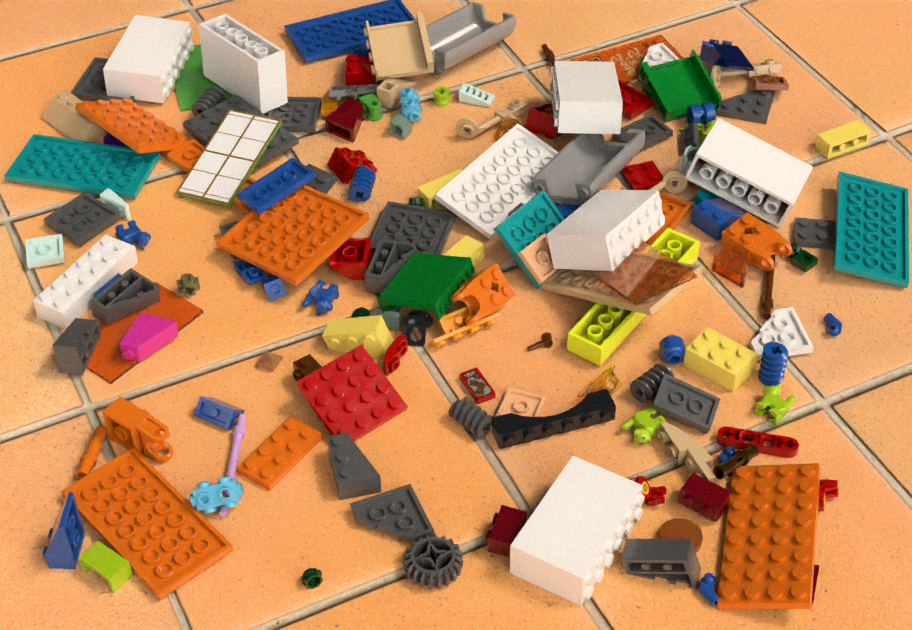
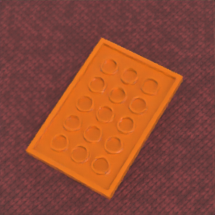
M123 98V100L110 99L109 101H84L76 103L75 106L77 111L137 153L174 150L190 141L185 135L179 134L173 127H169L164 121L154 117V114L145 111L142 106L135 104L129 98Z

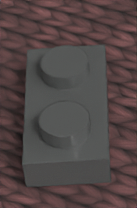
M695 122L681 130V151L683 153L688 146L696 147L697 144L699 145L698 125Z

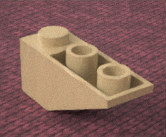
M404 77L384 80L377 87V98L381 101V106L392 109L401 100L399 91L410 86L413 88L417 82Z

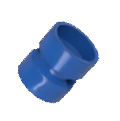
M713 103L687 106L686 116L688 124L690 125L695 122L696 124L703 123L706 125L707 122L716 120V111Z

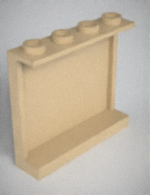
M423 12L416 13L417 20L372 27H369V22L366 21V28H363L364 36L368 37L366 45L367 50H371V52H368L369 61L373 62L371 71L372 75L376 76V81L434 72V60Z

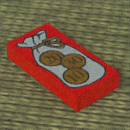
M477 367L459 374V379L477 404L495 398V391Z

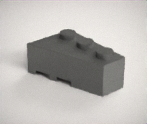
M380 239L365 273L366 292L381 294L412 254L417 253L416 244Z
M130 268L91 300L92 316L108 325L160 302V286Z
M75 318L52 345L60 373L84 374L101 336L98 320Z
M343 433L327 436L328 454L339 499L344 500L380 493L381 478L379 473L349 434Z
M626 539L621 558L626 574L655 580V577L668 579L670 584L676 585L677 581L690 584V588L697 589L701 566L691 539Z

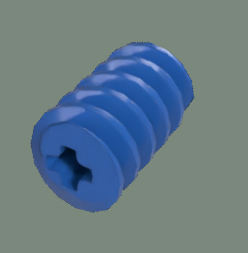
M358 166L356 168L348 193L351 200L359 202L370 199L376 179V174L373 170L366 166Z
M768 342L763 347L758 379L766 386H777L784 379L788 350L781 343Z

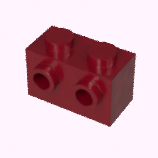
M692 473L680 489L678 503L717 522L729 506L731 491Z
M501 505L499 513L495 512L492 530L488 529L485 542H488V552L510 557V545L526 524L527 511Z

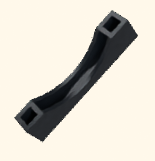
M604 389L588 393L575 407L556 415L529 417L509 413L493 417L491 432L499 449L512 447L615 420L616 405L608 390Z

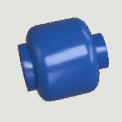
M668 335L660 341L659 349L664 362L675 365L684 359L685 344L681 337Z

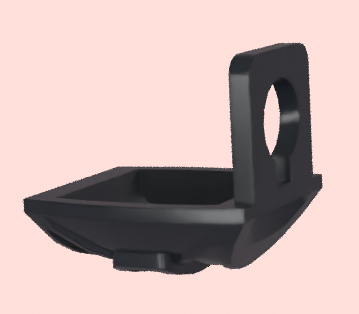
M411 311L403 320V326H406L407 345H425L426 327L429 328L433 325V319L427 312ZM414 328H418V331L421 333L422 337L419 341H413L410 337Z

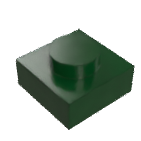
M802 250L792 257L791 264L804 272H807L818 263V258L806 250Z

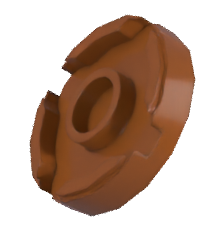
M673 518L666 521L659 530V539H691L696 553L701 548L703 541L702 531L691 520Z

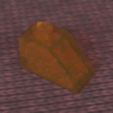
M727 246L714 256L712 271L743 288L746 278L743 256Z

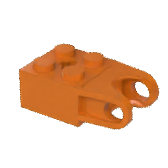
M748 212L722 231L723 248L747 264H753L766 271H771L774 268V261L770 257L771 255L777 254L788 257L793 253L790 243L784 237Z
M494 263L480 270L460 285V288L450 299L453 303L462 301L466 304L468 316L464 322L466 325H469L495 312L514 297L515 293L497 263Z
M119 396L102 411L110 440L126 450L134 447L140 454L157 462H166L172 458L173 449L165 441L169 437L168 427L150 415L147 410L141 409L132 401H127ZM161 450L168 451V454L164 456H159L158 452Z

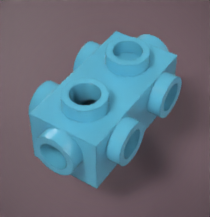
M411 86L400 90L402 107L399 108L401 112L398 114L406 116L410 123L420 120L422 108L418 102L420 98L417 91L414 92Z
M230 475L218 478V482L211 484L209 481L200 482L192 490L193 494L190 495L191 504L193 507H197L198 511L204 510V514L216 511L217 506L224 505L225 509L237 506V502L244 495L242 483L238 482L237 477L230 478ZM223 490L229 491L230 495L228 497L223 496Z

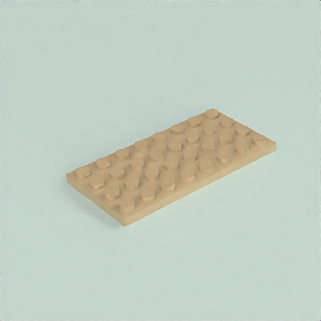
M632 253L613 271L558 269L540 284L542 285V290L652 316L688 284L693 282L702 271L701 267L697 265Z

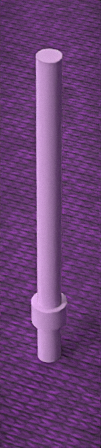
M244 414L238 415L237 424L233 428L232 436L234 439L226 476L230 475V478L235 477L241 441L245 437L246 415ZM223 490V496L228 497L230 495L229 491ZM222 505L219 509V516L226 517L228 508L225 509V506Z

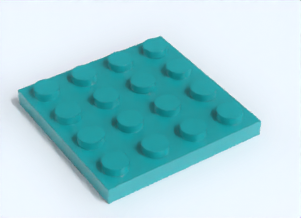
M544 190L540 191L493 229L536 289L541 288L542 285L538 284L518 253L540 235L549 233L565 220Z

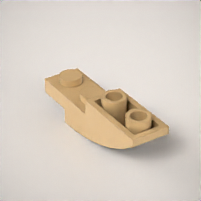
M665 421L660 422L658 438L668 449L669 456L674 458L678 465L685 463L689 471L691 470L692 473L715 483L716 476L711 470L713 459L709 453L683 430Z

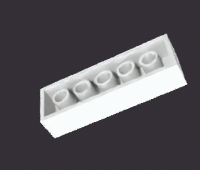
M104 235L33 300L37 317L67 329L75 318H80L91 308V300L94 298L92 294L116 274L120 273L123 275L138 263L135 246L109 235Z

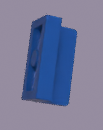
M200 396L194 416L225 429H232L236 414H244L245 410L214 397Z

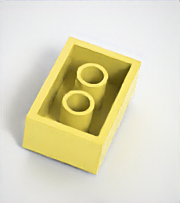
M707 327L685 348L683 365L727 390L734 392L755 371L758 354Z

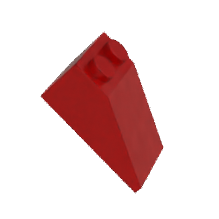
M546 102L530 108L525 128L530 129L532 133H543L545 137L550 139L562 135V133H558L557 127H554L553 105Z

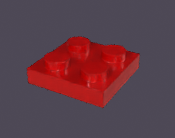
M653 161L625 166L620 171L631 190H649L663 180V175Z

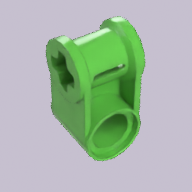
M374 93L356 98V101L363 104V113L369 120L378 121L382 118V113L380 112L381 101Z

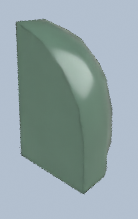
M397 114L390 121V135L405 140L412 132L411 123L406 116Z
M389 310L376 314L382 316L389 330H400L403 313Z

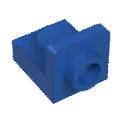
M272 275L261 281L270 301L287 295L281 278Z

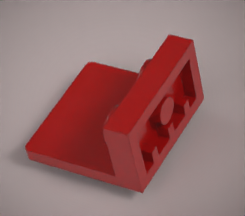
M335 147L327 163L341 182L346 184L349 183L358 166H366L375 173L378 170L373 165L374 163L365 156L366 154L363 151H354L346 147Z

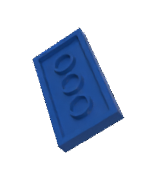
M292 157L237 193L238 200L260 215L314 179L315 174L314 171Z

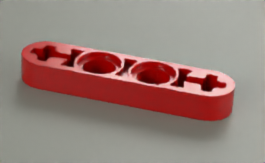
M727 426L721 427L717 432V442L723 447L731 446L734 449L740 450L753 444L758 448L759 453L785 458L795 457L799 449L798 441L791 437ZM749 438L752 440V442L746 443L742 441V439ZM763 442H771L773 446H765Z

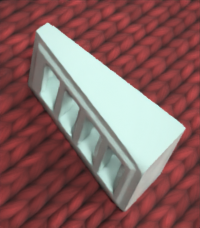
M463 83L459 90V102L490 107L495 99V95Z
M107 188L100 194L102 203L119 212L122 218L131 219L129 205L116 193Z

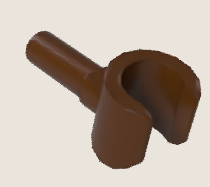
M551 333L542 334V341L528 346L527 350L531 351L542 346L545 348L552 347Z

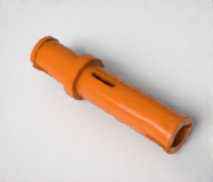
M103 426L95 428L87 450L80 458L81 463L75 474L78 479L88 475L97 464V456L108 434L107 429Z

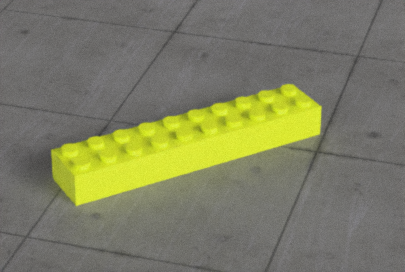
M667 228L642 255L693 264L698 259L700 241ZM596 303L568 333L567 350L601 366L642 321L646 314Z

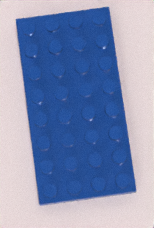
M386 0L285 25L284 28L304 62L311 63L316 60L352 52L366 43L368 37L364 36L363 29L366 28V21L369 22V27L413 21L415 18L401 0Z

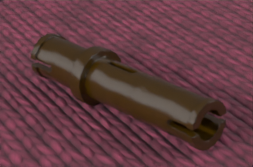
M750 444L744 449L737 450L732 457L713 468L714 475L717 479H722L740 466H746L752 458L759 454L758 448Z

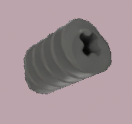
M210 85L193 104L192 112L196 116L226 99L224 92L217 86Z
M655 364L653 368H650L642 376L632 381L630 384L631 393L637 401L645 403L646 400H651L656 395L663 375L666 373L674 377V374L664 364Z
M468 397L455 401L449 408V416L453 417L462 426H465L472 434L477 435L479 439H483L489 433L493 416L487 415L485 410L481 411V407L476 406L473 401L470 402Z

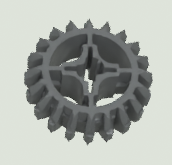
M436 533L433 537H429L426 534L424 539L418 536L417 542L411 541L410 547H406L403 556V566L408 579H412L414 585L420 583L421 588L428 586L430 590L433 586H437L440 590L441 585L444 584L448 587L450 581L455 582L457 576H460L463 567V554L458 544H454L452 538L446 540L445 535L439 538Z

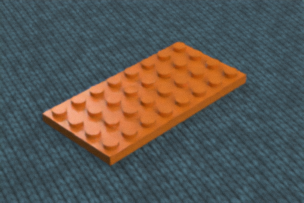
M134 447L61 491L65 499L69 492L74 493L79 514L117 554L130 562L131 570L159 600L233 551L232 544Z
M819 463L740 466L733 471L718 592L720 598L717 600L719 609H811L821 471Z

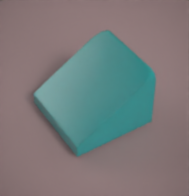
M703 188L696 194L695 204L697 205L705 199L718 198L714 193Z

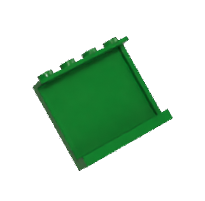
M691 50L690 57L649 67L647 61L640 63L638 75L650 97L654 100V104L664 122L687 117L686 110L689 105L698 104L700 106L702 103L712 102L715 109H718L722 100L721 93L717 91L714 81L710 79L707 69L702 65L700 57L694 50Z
M413 253L377 298L381 310L392 311L395 306L434 310L437 319L441 320L453 303L450 299L451 296L460 288V285L475 274V268L470 257Z

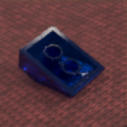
M710 39L709 41L702 42L701 61L727 69L754 71L752 64L738 46L732 45V41L722 40V43H719V40Z

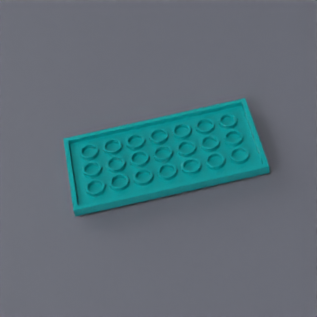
M33 134L4 176L6 181L93 194H101L109 188L120 198L135 200L161 156L160 152L137 153L130 147Z
M839 171L836 192L833 270L907 288L909 284L908 188Z

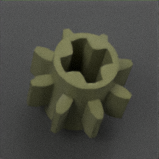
M192 273L182 274L180 280H176L178 293H183L185 296H193L196 290H200L199 278L194 277Z

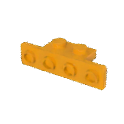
M467 306L444 315L441 320L437 319L443 336L433 339L428 345L429 347L436 346V348L447 344L446 341L451 338L455 341L464 336L463 333L469 331L472 334L480 330L482 325L489 327L497 323L496 319L501 315L498 312L466 325L464 321L468 316Z

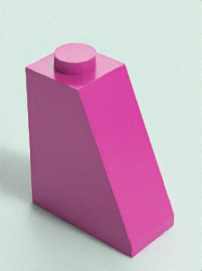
M140 313L119 343L122 358L141 362L178 336L176 321Z

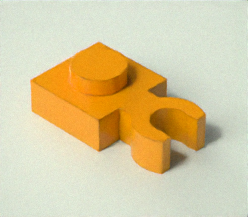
M326 96L325 102H322L321 116L327 117L339 107V102L328 99V96Z

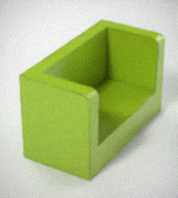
M100 541L93 544L79 557L82 570L86 573L92 569L108 581L110 590L113 592L133 576L130 562Z

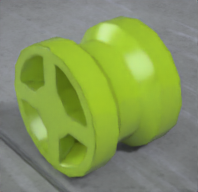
M444 86L435 88L434 104L441 107L447 106L450 103V89Z

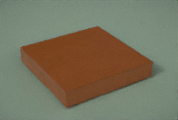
M753 76L751 80L755 90L788 91L789 84L784 77Z

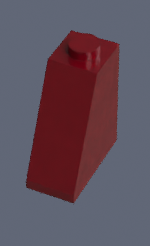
M349 98L325 118L326 132L353 143L364 118L363 104Z

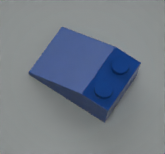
M724 198L705 199L693 207L691 224L716 241L722 239V231L748 211Z
M73 492L68 493L55 519L53 528L49 530L48 546L44 547L43 557L47 560L49 568L76 569L85 531Z

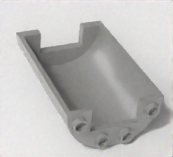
M472 2L427 25L426 29L434 60V72L427 74L438 75L509 37L514 32L517 23L516 16L504 12L502 13L503 21L495 23L486 20L484 5Z
M629 129L626 132L629 143L604 141L603 134L578 133L532 178L535 191L539 193L544 190L555 206L573 204L581 207L596 193L603 190L640 152L645 143V130Z

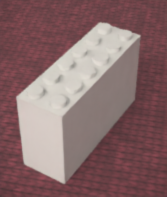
M227 14L199 24L203 74L205 77L233 96L237 95L263 114L288 102L285 51Z
M135 15L103 68L107 96L123 98L134 96L135 100L164 104L166 98L170 95V90L174 88L175 81L179 78L181 70L184 69L186 60H189L190 53L194 50V42H192L193 29L190 27V22Z
M555 61L554 67H551L552 82H550V92L553 105L554 127H557L558 133L620 134L623 100L614 62Z
M718 118L696 153L685 178L780 228L799 196L813 166Z
M600 190L546 234L554 269L615 270L665 224L659 190Z
M572 456L510 545V573L582 606L586 599L589 600L591 598L596 582H601L606 566H611L615 552L621 550L625 536L631 534L635 520H640L643 513L641 505L645 498L642 495L643 485Z

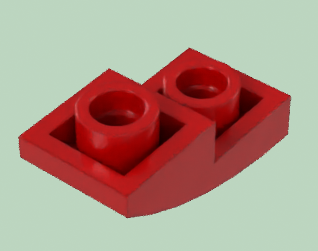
M399 335L387 349L383 359L384 375L388 376L400 366V357L404 356L408 351L406 336Z

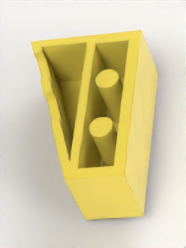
M381 315L329 320L322 336L331 351L347 353L362 344L371 357L384 358L387 349L394 341Z

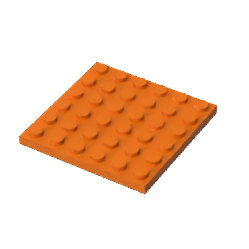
M303 185L260 215L253 210L219 238L216 244L218 248L298 286L370 219L369 213Z

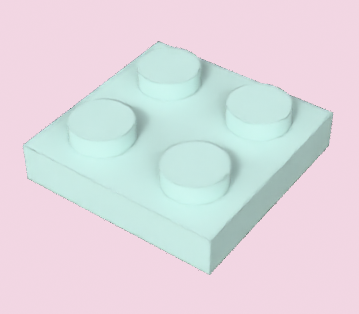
M62 234L25 239L28 269L65 263Z

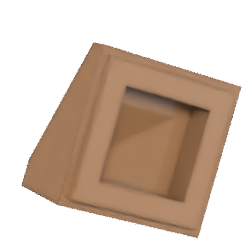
M265 351L256 363V366L274 371L283 357Z

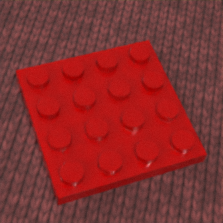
M362 344L295 383L297 389L331 436L348 433L353 441L358 440L403 413L408 408L407 404Z

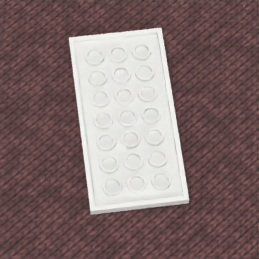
M517 124L438 191L434 199L484 236L491 239L496 235L493 229L508 218L510 211L520 203L525 204L538 194L534 189L532 178L558 151Z

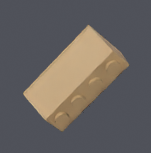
M67 90L52 96L42 115L43 121L68 139L93 142L108 133L75 109L76 103L83 101Z

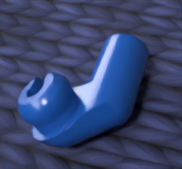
M827 313L824 320L830 325L828 327L829 334L838 336L842 331L843 324L834 315Z
M728 446L721 452L718 458L719 465L734 455L736 450L733 447Z
M706 573L700 580L699 593L712 606H716L717 600L720 598L713 591L716 578L713 574Z

